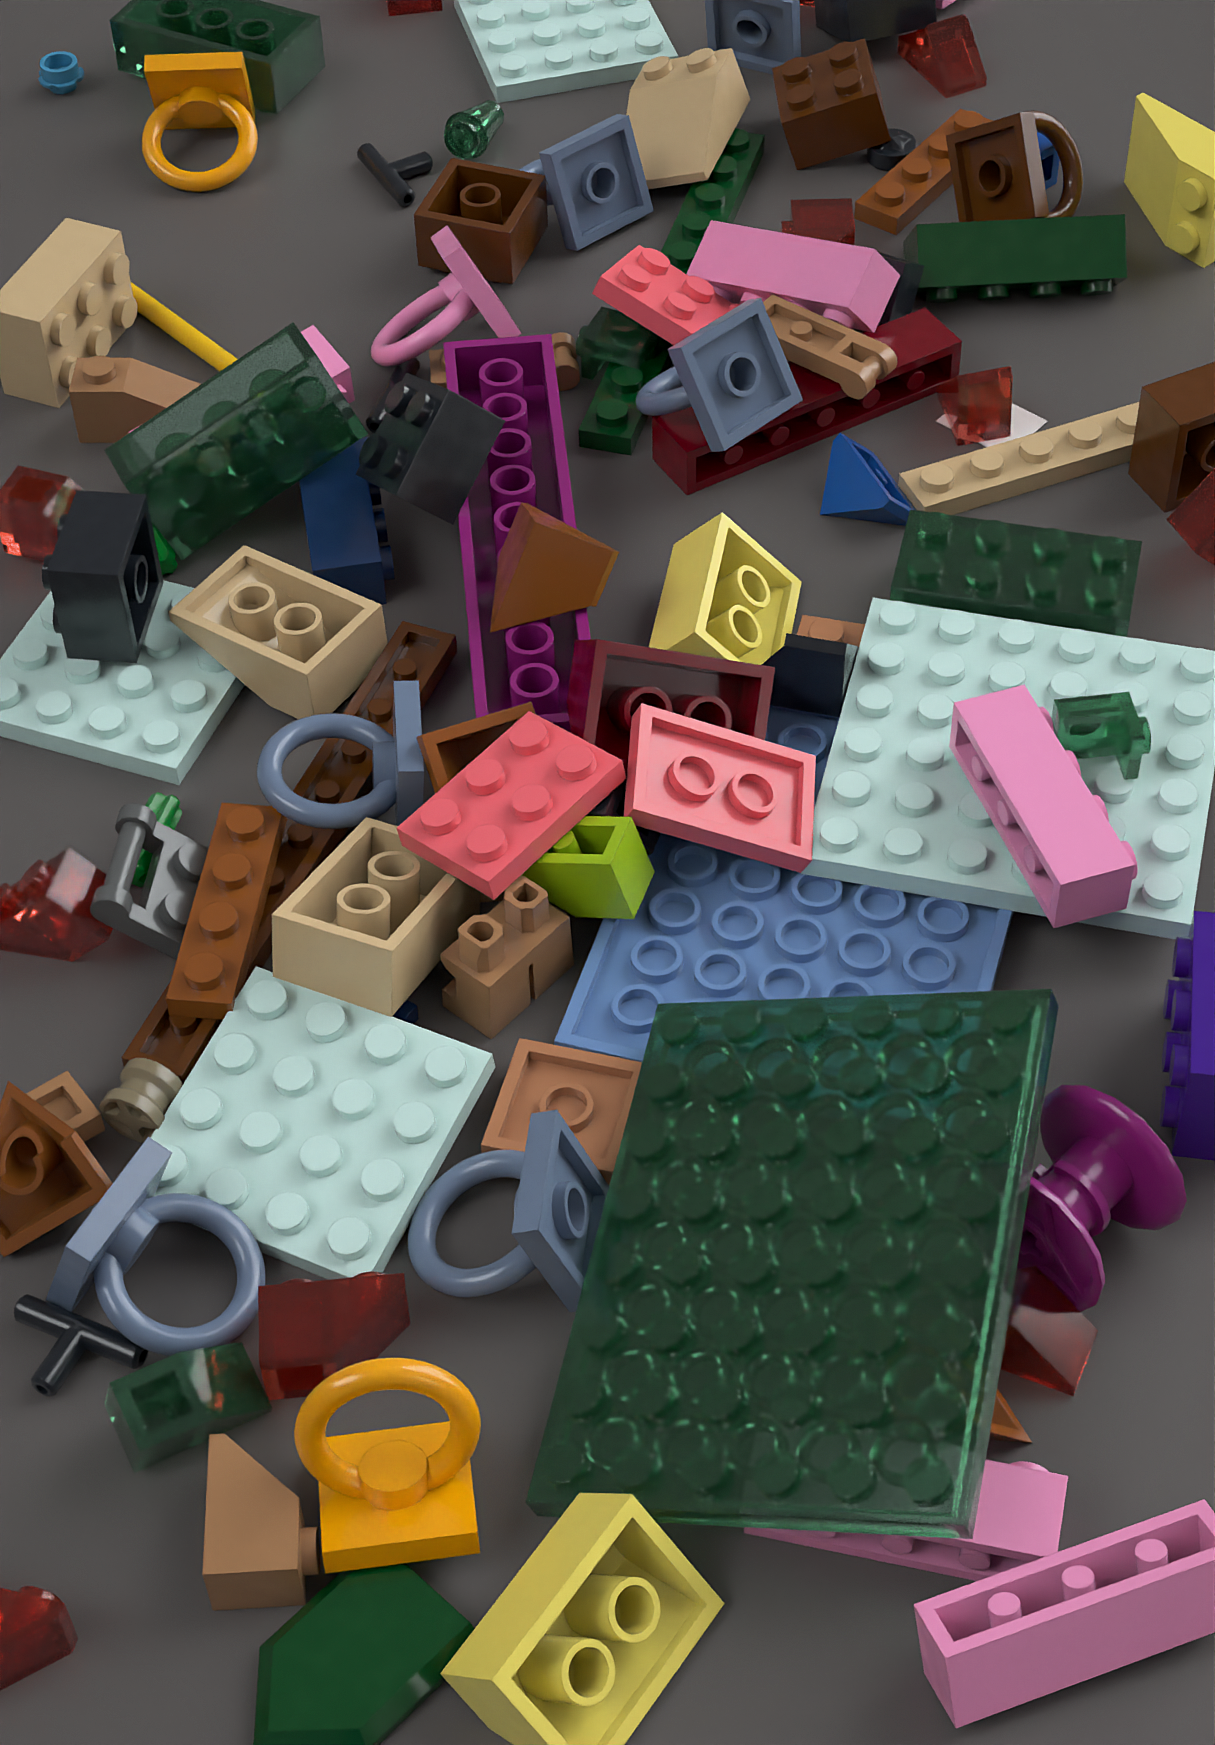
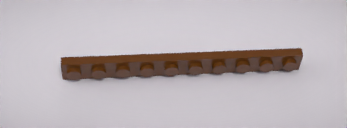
M402 621L343 714L369 720L393 736L394 681H419L420 710H422L457 653L456 635ZM327 738L293 792L305 799L327 804L350 802L369 794L373 789L372 750L351 740ZM285 817L286 827L245 983L255 967L262 968L272 953V914L337 848L348 828H314ZM169 983L121 1058L124 1067L129 1060L135 1057L156 1061L170 1069L184 1084L222 1020L170 1016L166 1003Z

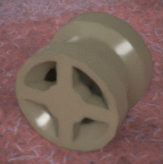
M135 1057L129 1060L120 1074V1087L109 1090L101 1101L99 1108L106 1122L118 1133L134 1141L144 1143L147 1137L152 1136L155 1129L160 1128L165 1119L166 1111L183 1083L178 1076L162 1064L147 1058Z

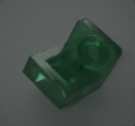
M601 307L589 325H584L577 336L576 354L581 357L582 377L593 380L606 361L639 369L659 341L660 336L618 310Z
M1130 692L1054 699L1051 719L1054 733L1065 751H1072L1077 759L1116 755L1124 780L1138 778L1142 755L1149 754L1151 750V731L1147 718L1145 716L1138 717Z

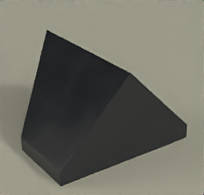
M786 633L784 646L761 664L775 667L770 705L840 717L859 647L848 643Z

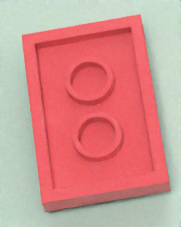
M641 245L635 247L602 274L592 292L599 299L672 345L679 343L740 305L737 303L733 304L715 293L713 286L706 280L697 276H688L672 266L668 257L660 251L644 248Z
M641 703L631 720L623 817H632L634 824L639 827L801 873L812 861L816 756Z
M528 711L396 828L401 844L408 850L495 900L626 779L623 761Z

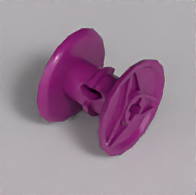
M1061 1085L1044 1097L1038 1117L1042 1143L1053 1164L1046 1169L1040 1163L1034 1169L1032 1177L1006 1165L980 1164L960 1177L956 1196L962 1220L980 1251L1001 1275L1028 1296L1056 1310L1080 1313L1098 1303L1105 1284L1101 1254L1092 1237L1100 1234L1108 1226L1110 1219L1133 1229L1160 1230L1181 1218L1187 1198L1183 1176L1166 1144L1143 1118L1116 1098L1086 1085Z

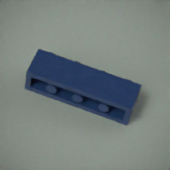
M357 415L291 423L313 575L381 605L387 604L384 581L395 579L390 545L379 546L381 542H388L384 508L373 509L372 507L382 505L380 487L355 475L360 466L359 454L361 448L368 438L360 437Z

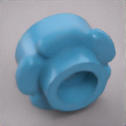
M58 51L49 53L39 63L41 69L39 71V83L55 94H66L74 91L77 87V82L82 81L85 75L84 69L78 67L76 56L70 52Z

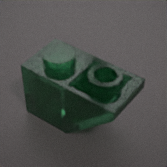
M242 1342L178 1352L109 1383L104 1405L134 1473L209 1440V1434L225 1433L272 1410L270 1401Z

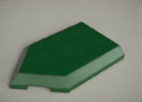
M405 1563L340 1572L259 1647L253 1745H379L445 1681L440 1673L472 1633L474 1627Z

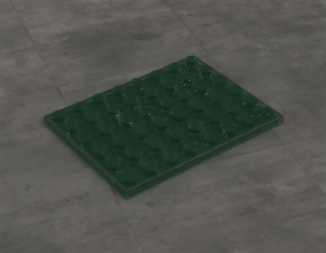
M1052 989L663 1003L657 1005L526 1499V1504L537 1516L561 1517L579 1493L633 1494L655 1522L973 1539L1059 1004Z

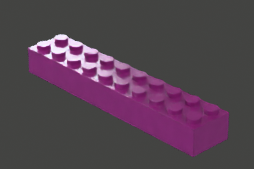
M551 334L443 342L447 389L505 420L458 514L475 716L479 718L532 702L536 715L571 733L567 696L575 640L591 639L587 607L490 633L498 558L520 503H528L577 529Z

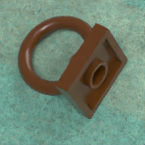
M1024 111L946 135L959 222L1073 217L1083 191L1081 158L1072 136L1065 126L1053 116L1042 111ZM1037 132L1044 135L1051 142L1062 166V194L1058 204L1051 211L1048 208Z

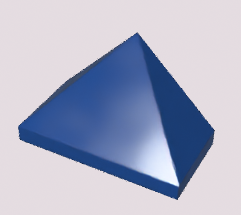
M839 433L832 443L820 515L916 527L923 518L874 452L844 434Z

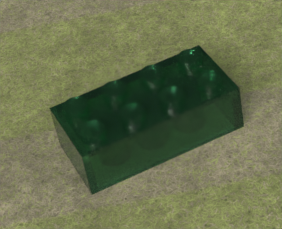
M131 0L109 20L118 70L138 75L143 79H146L144 73L145 55L242 52L254 107L266 113L278 114L326 66L320 16L261 0Z
M292 322L104 451L130 494H145L147 496L151 521L180 559L183 560L362 439L368 432L295 323Z
M910 509L891 584L890 600L1127 637L1142 541Z

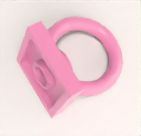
M445 226L430 238L451 270V273L438 282L439 286L411 302L381 329L371 346V357L378 365L384 367L395 366L417 357L445 338L463 320L467 322L479 312L498 338L518 337L522 334L505 306L448 226ZM448 305L442 312H440L434 319H432L425 326H423L413 334L409 335L408 337L402 339L413 327H415L426 317H428L435 311L441 309L442 307Z

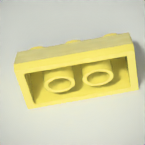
M722 512L673 545L649 647L761 665L784 646L786 633L792 634L802 582Z
M579 1493L440 1674L489 1729L513 1745H625L725 1603L633 1494Z

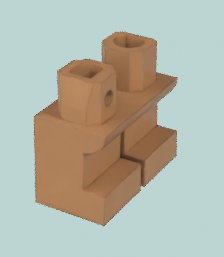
M525 876L518 877L503 891L504 899L491 911L483 915H473L458 928L459 938L440 954L445 968L455 977L442 989L443 1007L490 1039L494 1038L531 1004V997L536 1000L574 965L570 917L549 904L547 891Z

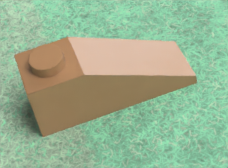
M107 356L77 358L69 388V396L79 442L131 443L129 431L207 386L133 358H110Z

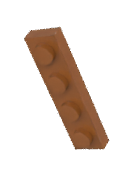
M960 108L855 201L854 219L894 235L900 233L953 184L946 135L993 120L987 119L977 112L966 111Z
M221 803L166 995L170 1016L223 1020L228 1011H233L235 999L245 983L286 827L285 816L272 806Z

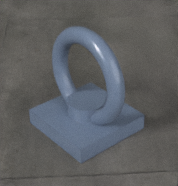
M705 0L708 48H711L713 51L732 48L739 67L773 74L772 68L783 65L792 58L801 57L799 0Z
M616 114L539 152L540 159L519 169L520 171L546 176L548 183L546 185L547 206L554 205L566 249L578 251L654 211L629 115Z
M761 298L745 301L667 349L674 366L646 383L636 395L635 403L641 413L649 416L666 415L692 407L711 452L727 450L803 401V398Z
M394 681L393 736L369 720L336 713L304 717L287 724L277 731L264 745L257 763V780L262 794L268 803L285 817L314 828L343 829L358 826L366 817L376 819L393 805L395 826H399L423 805L424 764L416 738L422 735L419 681ZM324 738L351 740L372 750L373 790L369 794L350 802L336 804L314 802L297 795L287 786L282 776V765L294 749L310 741Z
M558 1110L532 1113L525 1152L518 1150H493L474 1155L447 1170L429 1187L414 1211L408 1231V1252L411 1263L417 1275L427 1285L440 1293L454 1297H479L501 1291L517 1283L537 1267L569 1312L596 1309L612 1189ZM502 1177L519 1179L520 1184L514 1199V1221L511 1233L519 1244L497 1261L477 1268H457L444 1262L437 1252L436 1232L443 1215L452 1203L464 1192L484 1181Z
M147 1137L65 1246L46 1301L72 1312L95 1282L97 1297L107 1318L123 1336L134 1344L148 1351L172 1357H193L208 1354L238 1338L254 1320L261 1306L265 1291L264 1259L261 1249L250 1229L228 1208L208 1198L192 1194L170 1193L154 1196L172 1152L150 1137ZM186 1222L198 1225L216 1235L230 1251L237 1270V1286L228 1307L214 1320L200 1326L188 1328L167 1326L146 1316L137 1308L128 1295L123 1276L141 1255L159 1224Z

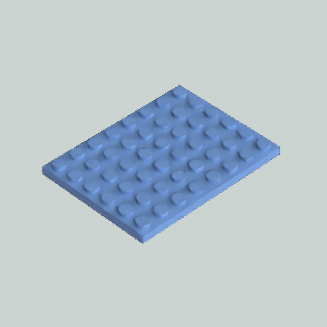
M770 705L765 741L816 756L815 808L840 717ZM661 833L654 852L648 856L655 872L635 918H603L554 1040V1045L649 1063L651 1080L950 1149L1014 911L800 874L796 871Z

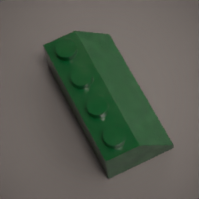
M1125 214L916 224L903 241L905 259L924 265L916 295H926L927 303L953 302L958 300L957 293L978 292V300H1002L1009 298V291L1029 290L1030 298H1049L1060 296L1061 288L1081 287V295H1104L1112 293V286H1116L1128 278Z

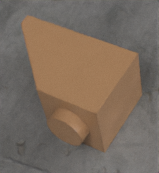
M209 1434L202 1575L212 1610L305 1605L306 1575H319L320 1538L318 1527H305L299 1497L226 1434Z

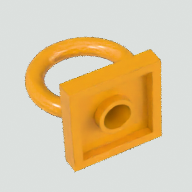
M218 52L145 55L144 73L155 110L146 121L141 144L145 162L153 174L171 187L191 192L210 191L221 188L241 176L255 156L258 141L255 125V107L243 53ZM236 127L238 132V144L233 155L219 167L208 171L190 172L179 169L165 158L161 148V138L164 130Z
M389 1357L366 1360L345 1367L327 1377L311 1391L302 1403L295 1422L294 1440L301 1462L310 1474L319 1481L321 1546L325 1574L480 1553L470 1458L479 1441L481 1418L476 1401L469 1389L448 1371L425 1361L409 1358ZM380 1390H407L423 1394L440 1404L449 1417V1421L329 1437H326L325 1434L327 1423L338 1408L358 1396Z

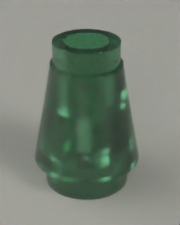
M487 100L451 115L446 122L444 130V142L448 150L456 157L462 159L480 157L486 151L494 135L504 122V112L500 105L494 101Z

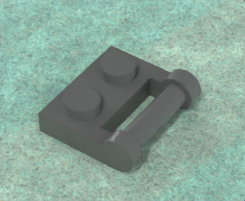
M136 803L126 804L121 807L116 820L115 830L119 836L104 886L96 889L90 911L98 921L177 960L209 848L158 822L153 810L147 806ZM144 849L153 855L137 905L133 903V898L129 891L141 850Z

